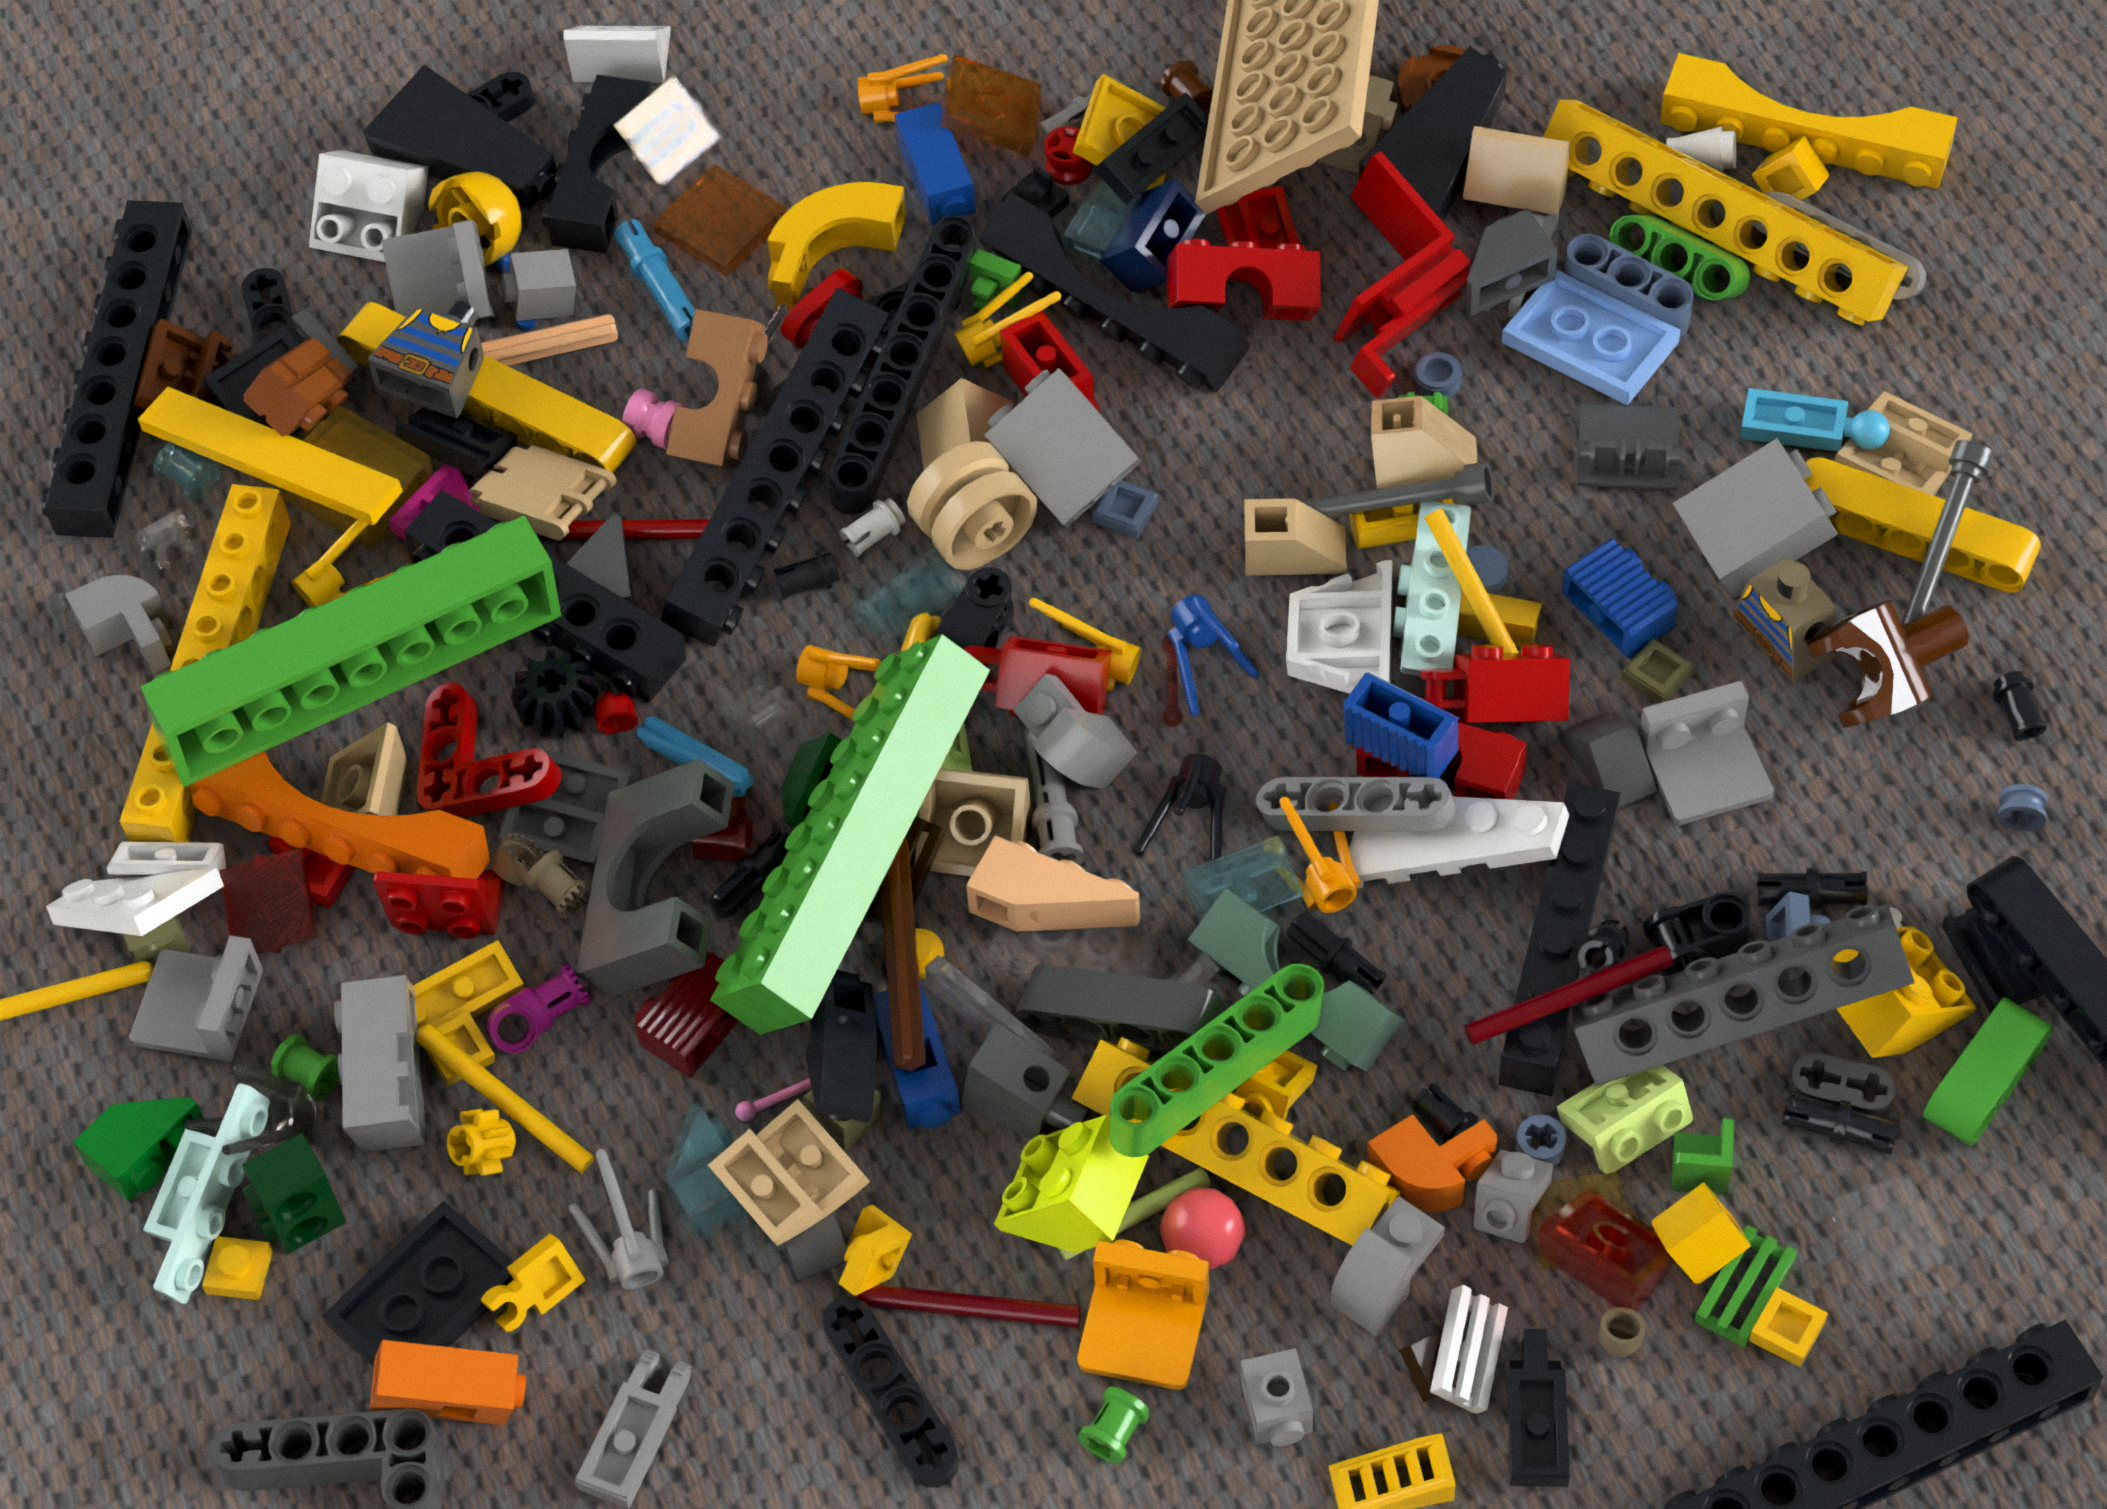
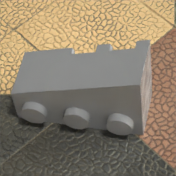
M406 975L341 983V1000L334 1002V1017L337 1031L342 1033V1053L338 1054V1071L342 1084V1125L345 1137L351 1138L361 1152L427 1144L419 1043L416 1042L418 1024L413 985Z

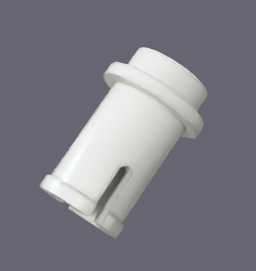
M888 498L883 502L878 499L873 502V509L848 527L842 528L839 534L842 541L850 540V542L845 544L846 547L856 557H859L866 549L889 533L897 535L901 532L900 526L906 520L901 509L892 499Z

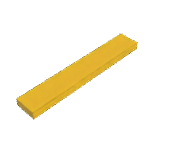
M168 386L137 419L142 431L373 526L403 492L401 484L396 478L292 436H281L272 428Z

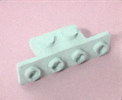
M1438 501L1420 504L1411 566L1401 564L1397 595L1406 596L1405 608L1396 606L1392 626V637L1401 638L1398 658H1401L1400 672L1403 674L1420 676L1421 669L1453 668L1462 589L1424 517L1442 508L1466 552L1471 508L1469 506Z
M242 1083L237 1085L216 1137L185 1129L143 1231L151 1236L171 1242L155 1280L154 1290L173 1301L186 1304L192 1291L200 1284L204 1272L203 1264L213 1240L218 1237L224 1227L225 1211L232 1194L245 1176L242 1164L247 1161L256 1137L262 1133L266 1126L270 1100L251 1086Z

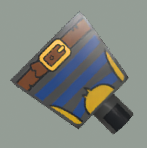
M460 300L454 301L445 315L422 307L414 309L367 359L376 389L457 419L484 359L478 330L473 327L479 317L477 311L468 303Z

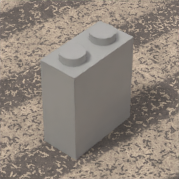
M1060 368L1053 374L1046 369L1025 387L1029 395L1015 408L1011 403H1007L988 420L987 423L992 428L984 436L1061 524L1069 527L1136 468L1142 460Z
M1778 438L1672 503L1718 579L1732 598L1742 594L1746 583L1752 577L1782 559L1790 558L1796 561L1838 535L1829 520V517L1837 513L1821 486L1814 491H1811L1805 479L1813 474L1798 450L1795 449L1787 454Z

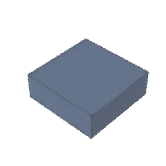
M1121 480L1101 498L1092 514L1093 523L1138 539L1159 504V494Z

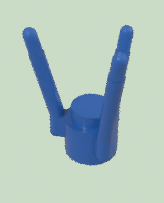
M1191 595L1181 599L1171 611V619L1175 627L1169 630L1167 635L1175 647L1189 713L1191 716H1197L1199 714V707L1186 644L1193 645L1195 648H1205L1212 645L1218 639L1251 678H1257L1259 671L1241 650L1232 634L1219 621L1204 596Z

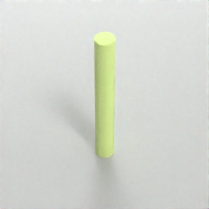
M1199 1167L1130 1202L1117 1234L1162 1212L1177 1195L1194 1187H1210L1211 1181L1204 1168ZM1058 1248L1065 1261L1084 1252L1073 1253Z

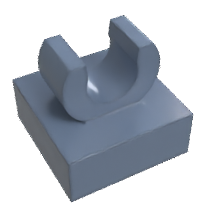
M1789 891L1765 916L1766 940L1771 942L1787 937L1802 925L1814 922L1823 925L1829 923L1830 919L1820 915H1810L1809 896Z

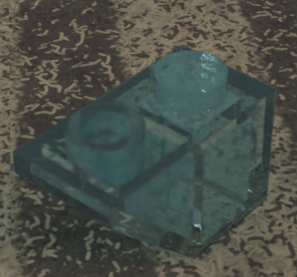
M699 1103L688 1109L665 1173L671 1199L696 1241L749 1214L708 1166L732 1143L720 1119L716 1116L709 1120Z

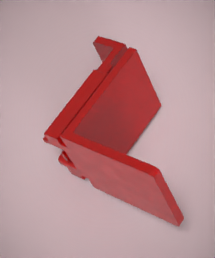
M1381 151L1371 156L1351 193V198L1405 262L1354 299L1333 336L1340 344L1370 321L1374 324L1373 331L1377 336L1360 348L1349 368L1377 399L1386 394L1395 379V374L1380 356L1462 297L1463 293L1460 289L1467 284L1470 272L1468 268L1472 263L1460 248L1456 251L1451 246L1455 238L1453 233Z

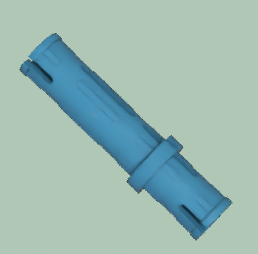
M631 219L630 221L631 226L635 230L634 233L627 221L623 222L615 230L614 239L620 244L629 258L632 274L635 278L644 282L674 329L677 338L680 341H687L688 335L684 329L686 328L691 334L695 308L668 268L666 254L660 247L654 246L639 220Z

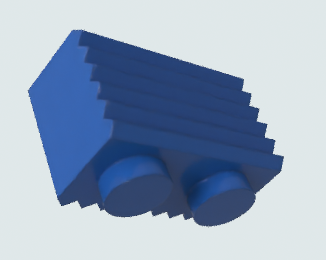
M1610 538L1564 569L1561 592L1628 659L1638 654L1653 638L1658 640L1675 628L1678 602L1674 591L1667 583L1663 581L1656 582L1655 578H1651L1649 572L1644 571L1643 564L1638 555L1630 548L1623 549L1621 545H1617L1614 538Z
M1369 672L1363 675L1343 702L1344 738L1346 744L1354 743L1355 749L1363 747L1364 753L1372 752L1373 758L1380 756L1382 762L1390 761L1391 767L1399 766L1400 771L1408 770L1409 776L1417 775V777L1439 778L1457 754L1459 749V717Z

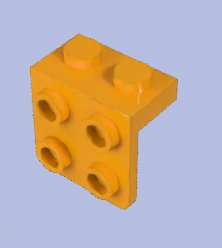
M1098 1240L1093 1257L1095 1286L1077 1355L1079 1368L1086 1373L1173 1390L1185 1388L1189 1382L1209 1294V1262L1200 1260L1196 1255L1182 1250L1162 1253L1146 1250L1140 1244L1129 1240H1116L1113 1243Z

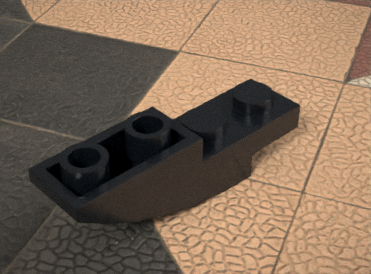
M837 969L813 1018L809 1020L812 1037L805 1056L815 1109L817 1112L824 1113L827 1117L837 1121L852 1119L869 1123L873 1111L877 1062L876 1012L872 984L860 981L858 974Z

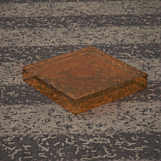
M954 54L948 70L940 126L1029 156L1035 145L1042 85Z
M713 164L653 222L655 234L727 277L771 233L776 223L787 211L785 205L718 165Z

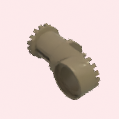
M507 833L490 857V865L498 876L514 885H526L531 891L538 889L556 906V914L562 920L571 917L574 914V910L577 911L579 909L576 906L578 903L583 906L585 903L582 900H589L592 882L588 879L581 880L563 864V856L557 850L544 854L543 850L539 849L538 844L534 847L531 845L533 840L524 841L526 836L521 835L520 838H517V833H513V835Z

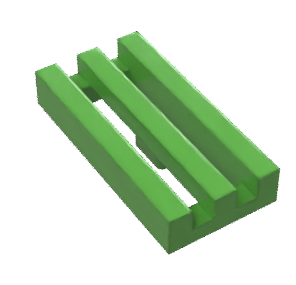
M1749 1225L1745 1227L1743 1233L1749 1241L1751 1248L1758 1252L1719 1319L1712 1316L1714 1309L1749 1249L1721 1269L1696 1312L1694 1322L1744 1348H1746L1753 1327L1776 1287L1780 1288L1796 1260L1798 1250L1787 1246L1786 1249L1777 1246V1240L1768 1235L1765 1239L1756 1235L1757 1229ZM1771 1257L1778 1261L1743 1325L1740 1330L1731 1326L1766 1262Z

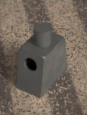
M997 1022L968 1065L960 1105L1029 1139L1041 1135L1048 1123L1062 1130L1076 1122H1085L1090 1112V1108L1065 1095L1070 1072L1065 1066Z

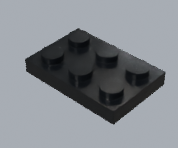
M443 1201L329 1308L322 1317L331 1330L373 1367L375 1355L382 1340L450 1347L489 1310L481 1301L485 1292L497 1285L507 1286L514 1280L507 1270V1267L514 1261Z

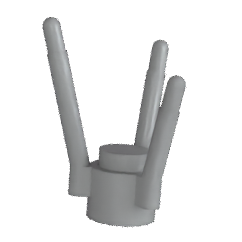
M599 1149L596 1152V1157L622 1235L613 1243L615 1250L612 1253L577 1204H571L569 1212L604 1264L610 1282H620L623 1289H637L659 1280L664 1272L662 1266L669 1263L663 1246L659 1192L656 1189H650L648 1192L650 1239H646L643 1232L633 1231L607 1152L604 1149Z

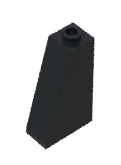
M1469 46L1359 162V178L1371 156L1381 151L1443 222L1466 177L1474 126L1490 128L1504 100L1507 72L1504 71L1501 63L1489 54L1482 55Z
M425 64L363 130L370 151L376 157L429 166L428 176L440 180L466 172L488 173L499 178L512 191L519 202V207L530 209L539 199H546L555 189L557 167L554 157L550 152Z

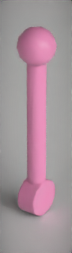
M810 1078L755 1102L741 1101L735 1108L736 1117L743 1122L751 1121L757 1112L812 1089Z

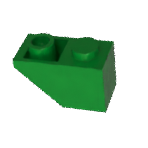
M190 1097L112 1104L73 1141V1144L85 1166L130 1202L140 1192H146L158 1183L162 1177L163 1169L172 1162L185 1129L203 1133L208 1125L197 1102Z

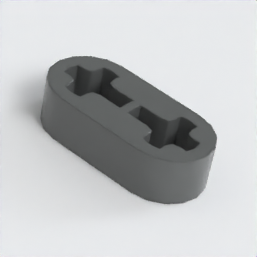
M1822 1053L1802 1055L1795 1061L1789 1079L1790 1091H1795L1797 1094L1838 1105L1840 1100L1852 1103L1851 1108L1883 1117L1890 1112L1896 1095V1084L1892 1076L1885 1070L1873 1065ZM1811 1072L1822 1074V1083L1819 1089L1808 1087V1078ZM1865 1085L1876 1087L1874 1102L1863 1100L1864 1095L1862 1091L1865 1089Z

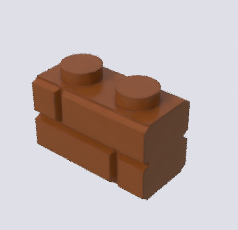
M315 337L308 338L263 368L244 393L243 401L259 416L265 415L266 422L281 436H288L299 427L308 432L325 414L331 416L347 400L349 394L344 389L353 379V372L337 357L332 359L330 357L331 352Z

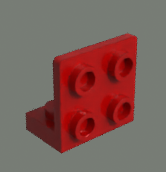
M484 869L477 879L376 871L373 884L392 927H396L398 930L411 935H422L427 930L448 931L451 935L458 938L474 939L479 934L495 935L506 881L498 876L494 870Z

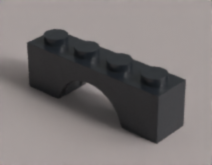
M597 74L591 92L584 93L581 102V120L578 128L573 127L569 134L568 156L565 163H559L556 170V189L552 199H546L543 206L542 224L544 227H548L552 246L607 254L619 215L613 188L598 180L596 175L600 167L609 158L619 152L635 147L648 136L654 116L627 139L616 124L653 94L651 82Z

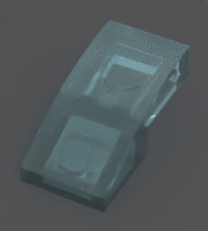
M1102 180L1083 202L1063 234L1065 245L1102 258L1140 195L1126 206L1105 181Z

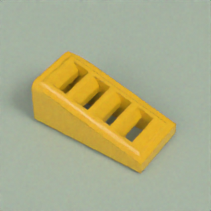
M1442 1433L1416 1438L1341 1461L1328 1467L1338 1509H1414L1454 1501L1455 1479ZM1430 1461L1434 1478L1424 1481L1420 1463ZM1406 1466L1411 1485L1401 1488L1396 1467ZM1383 1470L1388 1492L1378 1495L1373 1472ZM1360 1475L1366 1499L1355 1502L1350 1477Z

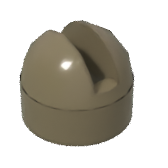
M1626 1307L1611 1308L1601 1318L1598 1329L1599 1343L1602 1349L1612 1357L1625 1358L1632 1356L1643 1343L1646 1325L1643 1318L1632 1309Z

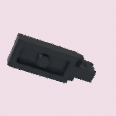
M1524 1329L1521 1341L1522 1360H1509V1369L1506 1377L1510 1486L1568 1487L1570 1471L1565 1369H1562L1561 1361H1548L1547 1329Z

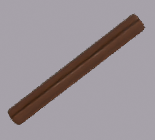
M904 838L880 885L893 1063L897 1069H906L907 1072H913L917 1070V1067L925 1064L926 1051L909 846Z

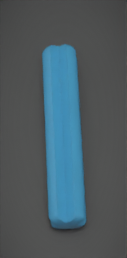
M656 716L646 717L644 724L637 728V736L642 739L644 745L675 763L683 765L700 759L735 783L733 796L735 797L744 796L747 789L754 784V777L749 774L746 767Z

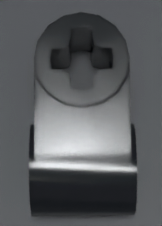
M993 567L981 568L975 571L969 577L952 608L943 616L936 630L935 637L943 634L963 650L967 646L996 648L999 639L1014 615L1013 602L1010 599L1012 586L1008 575L1002 570Z
M1721 892L1682 906L1662 909L1651 915L1644 922L1642 928L1646 938L1654 940L1657 948L1665 945L1669 949L1673 958V966L1661 970L1663 976L1685 970L1687 965L1701 958L1712 957L1719 959L1738 953V950L1748 943L1751 911L1746 900L1738 894ZM1726 922L1731 923L1736 927L1733 929L1725 930L1720 929L1715 925L1717 923Z

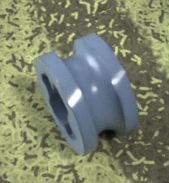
M2013 784L2001 790L1999 795L2001 807H1999L1997 816L2000 824L2009 829L2023 831L2038 830L2045 825L2047 814L2044 809H2046L2048 804L2046 792L2038 787L2027 784Z
M1538 1114L1530 1116L1517 1129L1515 1150L1516 1152L1528 1154L1534 1159L1551 1163L1554 1167L1564 1156L1566 1144L1564 1127L1557 1119L1549 1115ZM1545 1134L1551 1137V1149L1543 1145L1537 1150L1531 1148V1135L1538 1139L1542 1138Z

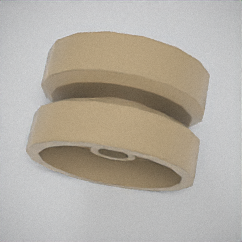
M974 441L958 445L940 455L924 469L911 488L907 506L908 514L918 527L932 539L934 547L945 561L954 569L971 570L994 560L1020 542L1034 521L1037 513V498L1027 485L1015 473H1012V467L991 443Z

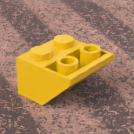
M1916 926L1896 927L1915 983L1836 1008L1872 1058L1904 1054L1967 1018L1977 1009L1965 993L1963 982L1947 969L1934 952L1932 941L1927 935L1918 930ZM1845 949L1838 952L1833 960L1848 962L1854 959L1859 952L1853 949Z

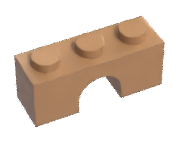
M701 309L695 310L686 357L711 365L718 376L719 387L713 401L703 408L675 407L666 455L734 469L737 460L743 458L748 441L747 432L743 431L747 411L751 412L753 410L758 393L757 383L753 382L756 365L764 360L768 345L767 334H763L764 324L751 319Z

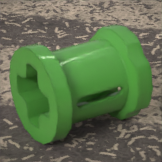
M297 1033L291 1034L279 1045L271 1061L272 1075L280 1080L289 1078L305 1087L307 1095L316 1101L326 1098L340 1080L338 1057L334 1054L324 1056L307 1046V1040Z
M1112 1386L1108 1387L1104 1392V1405L1091 1426H1083L1077 1437L1079 1442L1092 1454L1109 1463L1120 1464L1126 1455L1124 1446L1137 1425L1145 1424L1150 1415L1148 1407L1140 1399L1121 1388Z

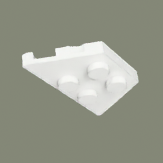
M1392 560L1376 563L1377 573L1352 582L1351 576L1347 573L1330 579L1324 585L1310 586L1290 594L1286 651L1288 676L1349 694L1367 672L1391 683Z

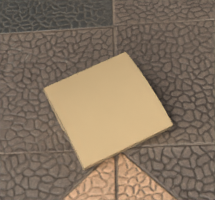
M1884 391L1868 410L1880 412L1888 420L1890 434L1887 441L1877 449L1865 450L1858 447L1850 438L1838 451L1834 461L1934 496L1951 471L1952 465L1949 463V459L1955 442L1957 440L1971 441L1973 434Z
M799 1099L793 1102L757 1135L751 1129H748L708 1164L710 1169L777 1246L824 1219L870 1183L864 1173Z

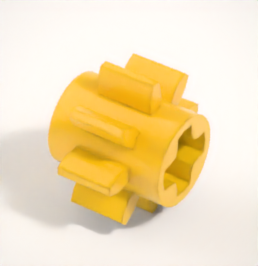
M481 1108L460 1112L462 1125L450 1128L447 1137V1150L452 1161L458 1166H464L463 1171L466 1176L473 1174L486 1176L503 1172L501 1160L513 1156L516 1144L515 1133L510 1123L505 1119H499V1110L497 1109L483 1111Z

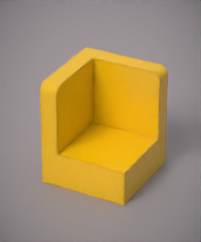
M1804 135L1765 158L1752 173V176L1763 193L1783 192L1802 201L1820 189L1829 177V172Z
M1704 1182L1655 1217L1651 1222L1666 1251L1695 1284H1701L1751 1247L1733 1215Z

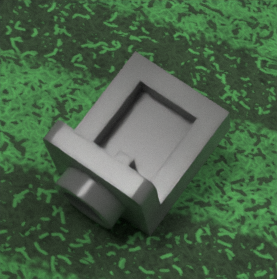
M1501 1149L1477 1182L1474 1228L1482 1232L1524 1243L1530 1235L1532 1210L1551 1184L1553 1164L1534 1159L1522 1152H1509Z

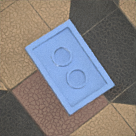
M1557 269L1555 280L1539 286L1502 330L1503 344L1627 406L1677 346L1680 337V329Z

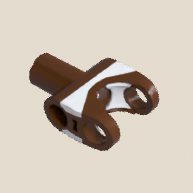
M1887 600L1836 622L1810 640L1807 646L1812 658L1832 652L1845 653L1854 659L1860 668L1862 675L1861 690L1856 699L1848 704L1849 708L1838 714L1839 720L1843 728L1899 713L1930 698L1933 694L1921 668L1964 648L1968 644V630L1962 616L1950 605L1939 607L1902 625L1892 600Z

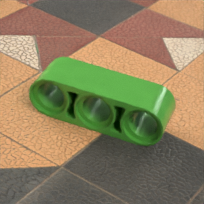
M1648 214L1627 215L1616 220L1611 227L1609 234L1610 242L1684 279L1692 287L1693 293L1705 299L1716 301L1737 298L1749 286V268L1739 257L1655 216ZM1637 223L1645 231L1646 237L1640 249L1634 247L1630 239L1631 230ZM1678 244L1685 248L1688 256L1687 263L1681 270L1675 267L1672 261L1673 250ZM1720 265L1727 268L1730 273V282L1724 291L1720 290L1714 282L1715 271Z
M2004 997L1939 1084L1923 1112V1118L1969 1146H1973L2040 1054L2054 1029V1025L2009 998Z

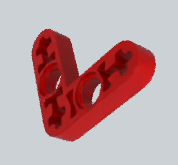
M447 682L432 691L425 705L417 784V801L427 812L441 810L457 817L465 818L541 801L556 791L562 778L561 768L542 749L530 748L474 761L478 716L477 702L462 685L455 682ZM457 742L453 755L448 759L438 761L442 748L449 743ZM499 775L495 788L489 793L479 795L483 782L489 777Z

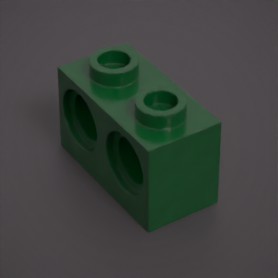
M303 1133L242 1164L251 1183L242 1188V1191L254 1212L253 1214L267 1241L270 1242L279 1238L287 1254L347 1223L327 1176Z

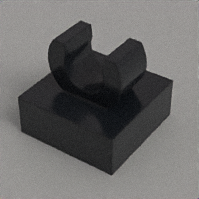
M1038 166L1002 196L1003 204L1012 192L1049 214L1051 219L1069 205V193L1054 184L1053 176Z

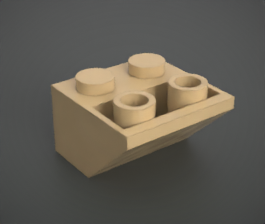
M1415 396L1372 401L1371 440L1377 489L1455 477V472L1462 471L1465 465L1478 463L1476 437L1424 397Z

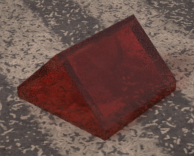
M1591 1187L1545 1220L1539 1229L1540 1256L1615 1307H1626L1637 1313L1676 1262L1666 1251L1653 1228Z

